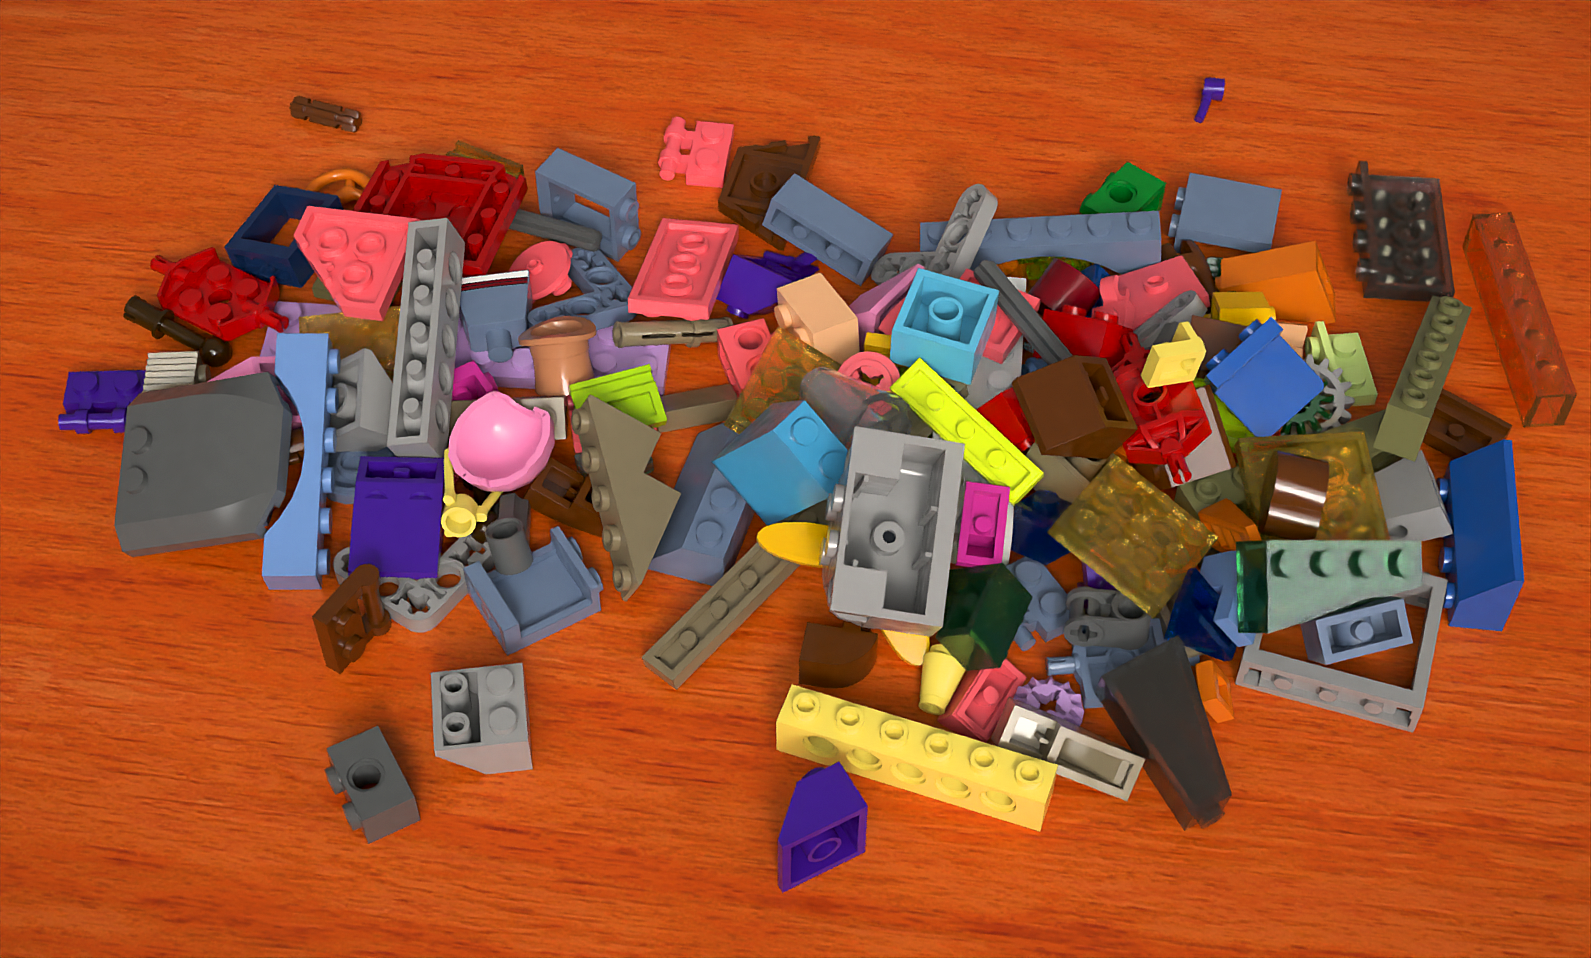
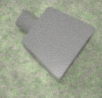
M1422 450L1419 451L1415 462L1403 458L1362 479L1359 486L1365 504L1342 513L1344 523L1351 537L1374 529L1382 547L1386 549L1453 534L1436 479Z

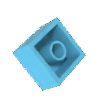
M918 268L892 328L890 360L893 363L910 368L920 357L939 376L971 385L995 324L999 290Z

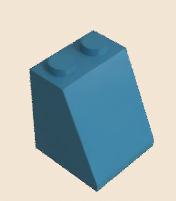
M805 400L770 405L711 462L762 521L769 526L828 499L829 493H833L834 485L838 484L843 474L848 450Z

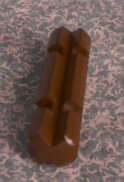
M302 96L294 97L293 102L290 104L291 115L297 119L307 120V117H309L310 122L337 129L340 125L342 130L352 133L357 132L362 124L361 113L357 110L345 108V111H342L343 107L317 100H313V103H310L311 99Z

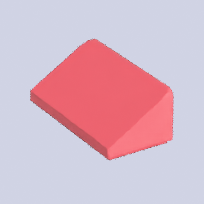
M995 648L981 654L976 658L954 692L948 706H946L945 713L940 715L937 721L944 727L962 736L986 743L997 726L1008 697L1014 698L1018 686H1022L1027 677Z

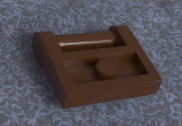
M372 564L358 566L312 616L326 666L339 674L351 662L357 661L362 656L367 643L374 636L384 635L391 628L390 614L383 608L379 592L381 585L380 573L378 568ZM361 596L366 611L362 617L357 601Z

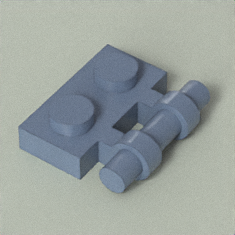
M1034 552L1001 568V571H997L996 581L1000 584V587L998 585L993 586L986 576H981L973 582L972 588L979 595V604L987 613H993L1001 623L1000 631L1008 641H1015L1022 651L1030 649L1035 644L1036 639L1031 634L1035 630L1045 643L1063 634L1065 622L1069 620L1070 611L1066 606L1068 594ZM1014 602L1023 614H1015L1008 604Z

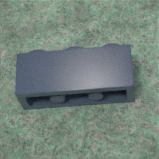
M795 173L771 199L762 223L764 227L804 252L813 254L817 257V260L859 286L870 276L876 262L885 255L893 237L891 232Z

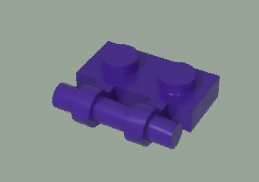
M146 370L69 372L63 399V406L67 414L59 415V429L75 430L77 434H91L92 430L113 429L114 433H125L127 406L139 393H142Z

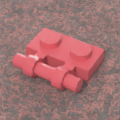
M682 117L672 118L671 125L665 130L664 142L666 147L661 151L659 157L660 177L664 180H672L675 173L686 174V185L723 188L734 138V124L697 121L695 131H687L685 129L686 121ZM680 149L691 150L690 155H682Z

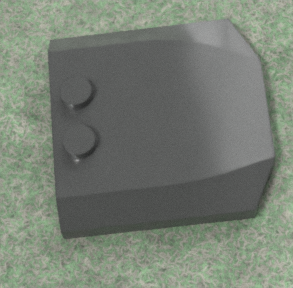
M269 372L144 392L139 393L127 406L114 523L122 552L131 557L264 538V534L268 529L263 527L269 513L273 507L280 508L286 496L293 415L288 403L280 395L277 388L280 384L276 377Z

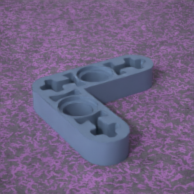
M575 248L572 250L573 254L568 275L583 292V295L533 309L528 313L527 324L529 329L551 318L577 316L592 321L596 326V330L613 326L617 321H630L637 316V313H628V297L633 287L601 251L592 252Z

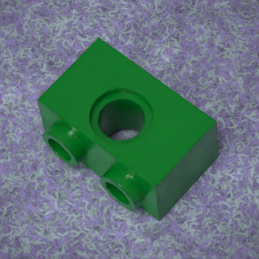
M1127 162L1116 173L1111 172L1098 191L1094 194L1090 193L1085 197L1080 206L1079 213L1100 214L1160 211L1166 183Z

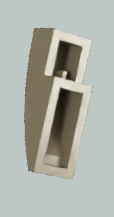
M1008 697L991 737L994 744L998 747L1057 764L1056 774L1128 801L1145 761L1143 756L1117 743L1011 697Z

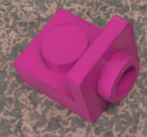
M474 360L454 369L452 401L479 399L489 392L498 391L492 375L489 372L483 374Z

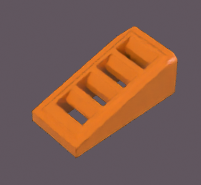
M1225 498L1199 511L1198 517L1208 541L1214 549L1222 553L1228 551L1244 552L1259 566L1269 562V556L1256 524L1231 500Z

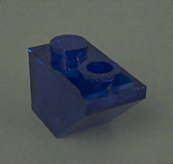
M1039 489L1015 504L1011 550L1039 563L1048 565L1087 544L1111 528L1112 519L1096 513L1094 509L1088 506L1076 505L1061 499L1054 492Z

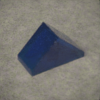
M1196 567L1188 569L1175 600L1164 639L1219 660L1230 661L1234 656L1237 645L1213 621L1220 596Z

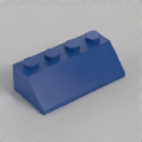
M1505 439L1450 461L1444 477L1437 478L1436 480L1453 534L1440 537L1443 538V546L1440 549L1438 560L1439 572L1445 573V578L1448 579L1443 608L1448 609V625L1451 627L1502 631L1524 583L1512 440Z

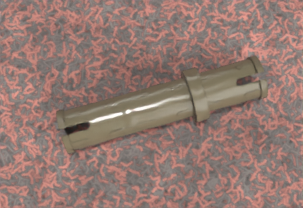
M729 317L710 318L709 320L700 319L696 321L685 319L641 322L617 321L613 325L612 337L614 345L618 348L685 344L687 347L692 348L698 347L701 343L717 342V329L733 326V322Z

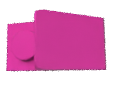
M966 481L957 543L956 565L1001 571L1010 487Z

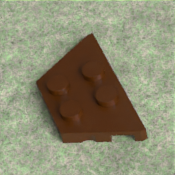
M810 136L808 137V144L788 147L786 140L771 142L764 146L750 145L738 147L718 199V211L776 249L784 251L787 240L764 227L762 223L771 199L794 173L809 181L820 149V137Z

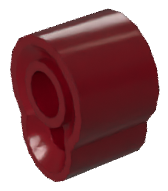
M1057 258L1052 260L1028 292V294L1040 299L1037 313L1042 317L1045 309L1061 312L1063 305L1085 309L1088 314L1101 297L1100 289L1080 271Z

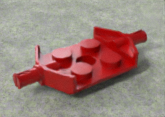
M214 247L182 258L178 262H172L161 255H156V259L153 258L150 262L151 270L164 275L157 293L162 310L170 309L174 312V316L224 341H232L257 328L262 329L265 325L279 333L284 332L283 328L285 330L288 328V317L274 312L280 297V289L276 278L271 276L270 283H267L219 260ZM227 300H229V302H228L227 304H226V303H219V302H222V301H227Z
M1128 333L1132 346H1130L1127 336L1124 334L1120 338V343L1125 351L1124 358L1113 366L1111 370L1138 428L1122 444L1129 463L1167 464L1172 474L1173 482L1183 484L1178 470H1181L1185 482L1191 479L1192 474L1188 469L1185 457L1212 433L1208 418L1193 381L1148 388L1141 377V373L1150 350H1145L1144 347H1141L1136 333ZM1149 393H1162L1161 397L1154 402H1142L1143 397Z

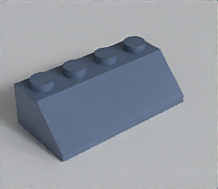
M736 417L697 434L674 487L681 495L648 567L649 570L714 586L734 566L755 511L711 461L753 421Z

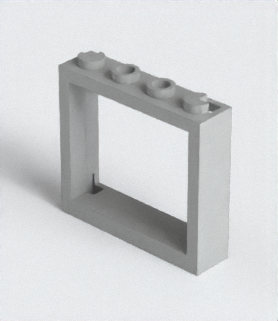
M1272 537L1268 551L1269 562L1264 565L1263 572L1274 584L1278 570L1376 596L1386 594L1403 598L1404 603L1426 608L1411 687L1409 690L1260 650L1259 646L1269 607L1262 610L1254 643L1244 646L1235 685L1413 733L1424 708L1448 579L1432 576L1427 572H1417L1397 567L1380 560H1370L1347 554L1338 549H1328L1308 543ZM1249 668H1253V669H1256V670H1260V671H1262V672H1258V671H1255V670H1251V669H1249Z

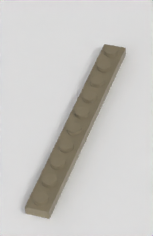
M941 377L964 399L969 395L966 384ZM901 400L871 428L920 437H928L933 432ZM827 499L777 523L808 522L828 525L829 521L825 520ZM757 542L641 657L645 666L677 690L800 564L778 558L766 552Z

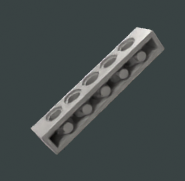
M448 218L408 223L387 447L396 457L444 458V450L448 448L465 251L464 240Z

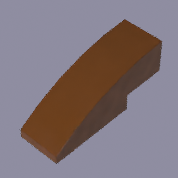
M549 457L545 469L531 482L523 499L529 501L532 509L549 518L602 538L603 525L599 512L595 511L592 504L593 488L589 473L584 477Z

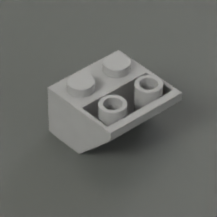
M523 663L431 672L433 736L436 757L484 774L533 769L528 696Z

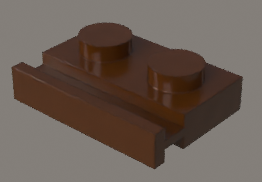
M1442 389L1423 443L1453 459H1457L1506 439L1512 425Z

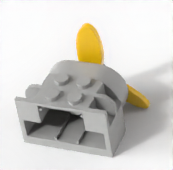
M854 426L851 448L848 450L845 458L843 474L838 484L834 485L833 493L828 495L825 520L829 521L828 525L808 522L775 523L762 528L757 533L756 540L766 552L778 558L800 565L822 568V581L827 596L829 612H832L839 619L852 622L858 626L880 629L898 657L909 665L918 667L923 664L924 654L929 653V637L943 627L965 444Z

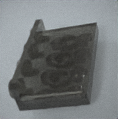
M1358 161L1356 172L1350 173L1348 176L1347 195L1353 196L1350 207V223L1356 224L1353 235V252L1359 253L1355 276L1356 281L1362 282L1363 298L1430 302L1433 295L1453 297L1455 290L1440 179L1369 175L1368 162Z

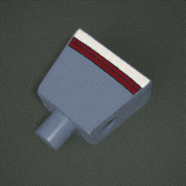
M529 269L462 278L459 319L470 350L474 352L488 351V357L491 361L502 363L512 358V348L523 347L519 345L518 337L528 329L527 316L532 311L533 303Z

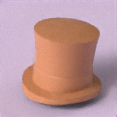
M577 316L551 318L530 327L518 337L519 345L529 346L534 366L536 394L542 396L570 395L569 385L595 378L589 356L588 339L594 337L597 332L596 326L592 321Z

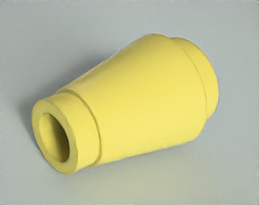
M935 644L930 647L929 653L924 654L920 701L918 705L921 710L934 715L945 713L946 706H948L966 671V665L964 664L965 655L957 648L944 644Z

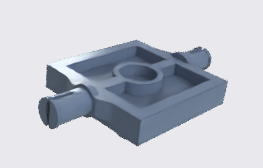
M1152 618L1148 641L1139 649L1125 650L1101 646L1082 647L1072 644V656L1046 657L1045 669L1047 670V676L1074 675L1080 685L1084 709L1173 703L1176 692L1172 678L1173 667L1195 666V664L1200 663V655L1178 660L1176 652L1170 648V645L1163 637L1160 619ZM1082 625L1083 634L1086 633L1087 625Z

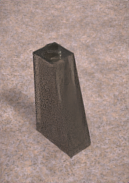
M1177 635L1102 675L1094 693L1131 750L1145 758L1142 767L1183 830L1185 831L1196 824H1199L1201 829H1204L1220 820L1225 815L1223 809L1232 793L1192 668L1180 637Z

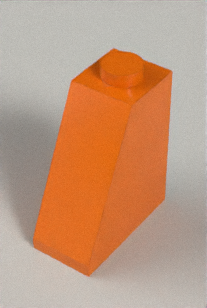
M1316 241L1221 259V276L1215 278V285L1220 292H1263L1269 306H1273L1275 309L1276 319L1304 322L1324 321L1325 324L1336 322L1335 291Z

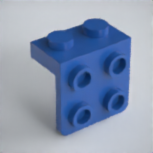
M1272 317L1263 324L1256 319L1238 335L1242 343L1235 350L1229 353L1224 348L1205 365L1210 372L1203 380L1206 385L1210 384L1212 392L1253 436L1260 441L1269 439L1324 388L1322 379L1280 336L1283 328Z

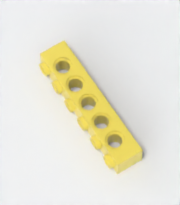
M793 684L776 721V750L827 766L840 762L846 772L1041 831L1053 794L1058 768L1057 764Z

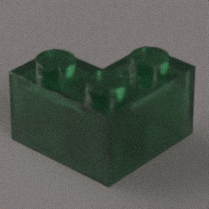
M1003 563L949 570L943 627L938 631L936 639L966 671L1000 668L1007 657L1008 650L1018 628L1024 620V615L1033 596Z

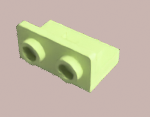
M1315 321L1311 337H1306L1305 340L1306 356L1312 354L1314 364L1319 365L1324 358L1328 359L1329 365L1327 369L1331 372L1338 368L1343 370L1338 380L1340 383L1351 382L1352 386L1344 394L1345 396L1355 398V403L1352 406L1375 405L1378 393L1359 333L1328 334L1324 321Z

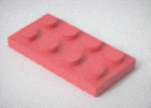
M662 218L628 297V313L643 314L647 317H682L689 321L709 320L721 283L739 239V225Z

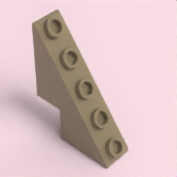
M589 394L583 405L579 409L572 411L571 424L574 433L579 435L582 446V466L584 471L589 473L593 488L592 504L595 511L599 512L603 525V545L605 550L610 552L612 559L614 587L621 593L622 600L627 601L641 585L681 493L643 473L661 433Z

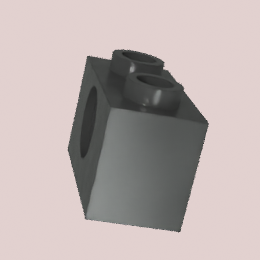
M379 726L326 748L331 763L330 767L324 769L328 782L335 795L341 792L344 793L348 803L342 805L346 819L352 831L361 828L368 844L420 821L415 797ZM368 784H377L370 789H361Z

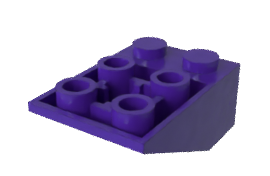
M360 456L355 481L348 576L358 566L372 564L378 568L380 577L438 578L444 529L441 524L445 505L443 501L445 492L444 458Z

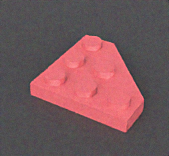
M307 206L293 236L297 246L345 317L383 321L404 274L408 223L420 221V219Z

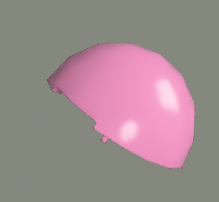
M492 391L471 403L457 419L449 437L448 457L455 473L471 485L484 491H513L530 484L545 469L555 444L554 422L547 411L534 407L533 411L516 403L508 395Z

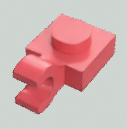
M1116 274L1102 278L1099 289L1103 306L1093 308L1091 318H1093L1094 311L1119 316L1118 325L1133 329L1136 308L1129 301L1130 293L1128 287L1118 289V276Z

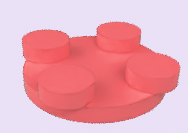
M555 241L540 242L522 252L511 265L509 272L529 269L533 303L550 293L560 296L566 293L572 285V280L567 274L570 269L573 252L565 243Z

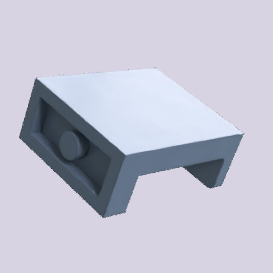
M1190 173L1187 187H1179L1174 209L1180 210L1181 214H1172L1168 237L1175 238L1174 250L1176 253H1180L1182 240H1193L1253 253L1270 250L1282 190Z
M559 526L550 529V544L531 552L533 563L527 570L521 573L503 575L497 572L496 569L486 573L479 561L463 568L468 594L507 656L601 611L599 592L603 591L602 581L593 567L587 569L582 562V552L576 540L572 536L566 538Z

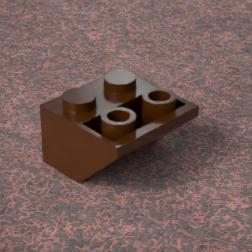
M1073 355L1017 377L1011 383L1041 455L1107 459L1138 430L1106 358Z

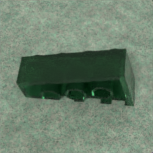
M1261 540L1236 542L1238 633H1272L1423 586L1422 541Z

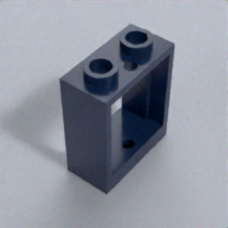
M274 185L224 246L233 266L263 281L270 282V277L274 276L278 284L302 288L315 271L297 246L295 239L289 247L270 244V242L289 218L301 220L307 206L344 210L339 197L299 188Z

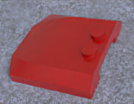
M421 153L410 155L409 163L390 166L389 160L380 161L352 211L420 219V221L448 218L465 242L462 278L487 274L527 193L528 186L526 177L519 174L518 178L507 174L505 166L496 161Z

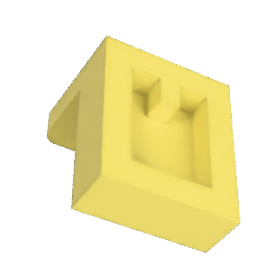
M1188 321L1178 324L1172 342L1152 345L1141 373V377L1148 388L1194 381L1201 362L1205 357L1206 349L1202 339L1197 336Z

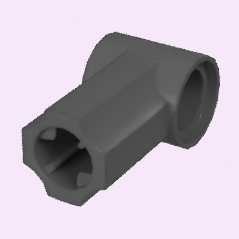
M516 493L500 495L498 503L492 506V511L497 514V518L486 527L485 535L496 571L503 575H515L527 570L533 563V556L529 546L532 511L529 501L518 497Z

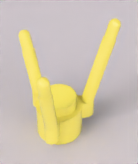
M449 448L444 450L445 492L443 501L445 505L441 524L446 537H466L474 531L476 522L487 520L489 510L503 491H491L481 506H478L475 500L467 494H456L454 491V468L448 457Z

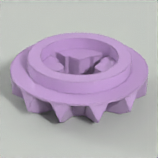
M1051 675L1046 680L1038 681L1032 677L1028 684L1023 687L1018 686L1013 698L1040 709V702L1047 704L1050 700L1053 701L1055 699L1057 700L1056 712L1049 710L1047 711L1048 713L1077 726H1080L1082 723L1084 710L1081 694H1076L1071 689L1069 681L1062 684L1054 681Z

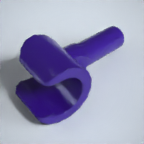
M1205 78L1201 103L1194 118L1196 122H1203L1211 100L1222 101L1225 79Z
M765 251L763 255L764 258L784 265L806 277L813 275L819 270L818 267L811 264L817 260V257L811 253L803 252L796 258L770 251Z

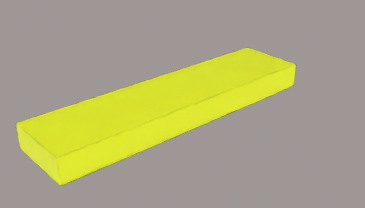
M920 357L890 387L891 392L942 440L964 443L963 460L989 484L1010 487L1009 503L1013 507L1044 477V473Z

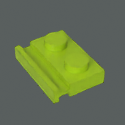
M650 364L569 385L568 390L574 404V409H579L590 394L651 428L660 427L667 423V417L656 382L651 373Z

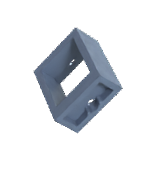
M557 148L535 171L540 215L601 232L602 241L598 250L604 256L618 262L628 250H633L636 247L641 236L638 221L639 203L637 201L636 183ZM575 194L609 209L610 217L575 202Z

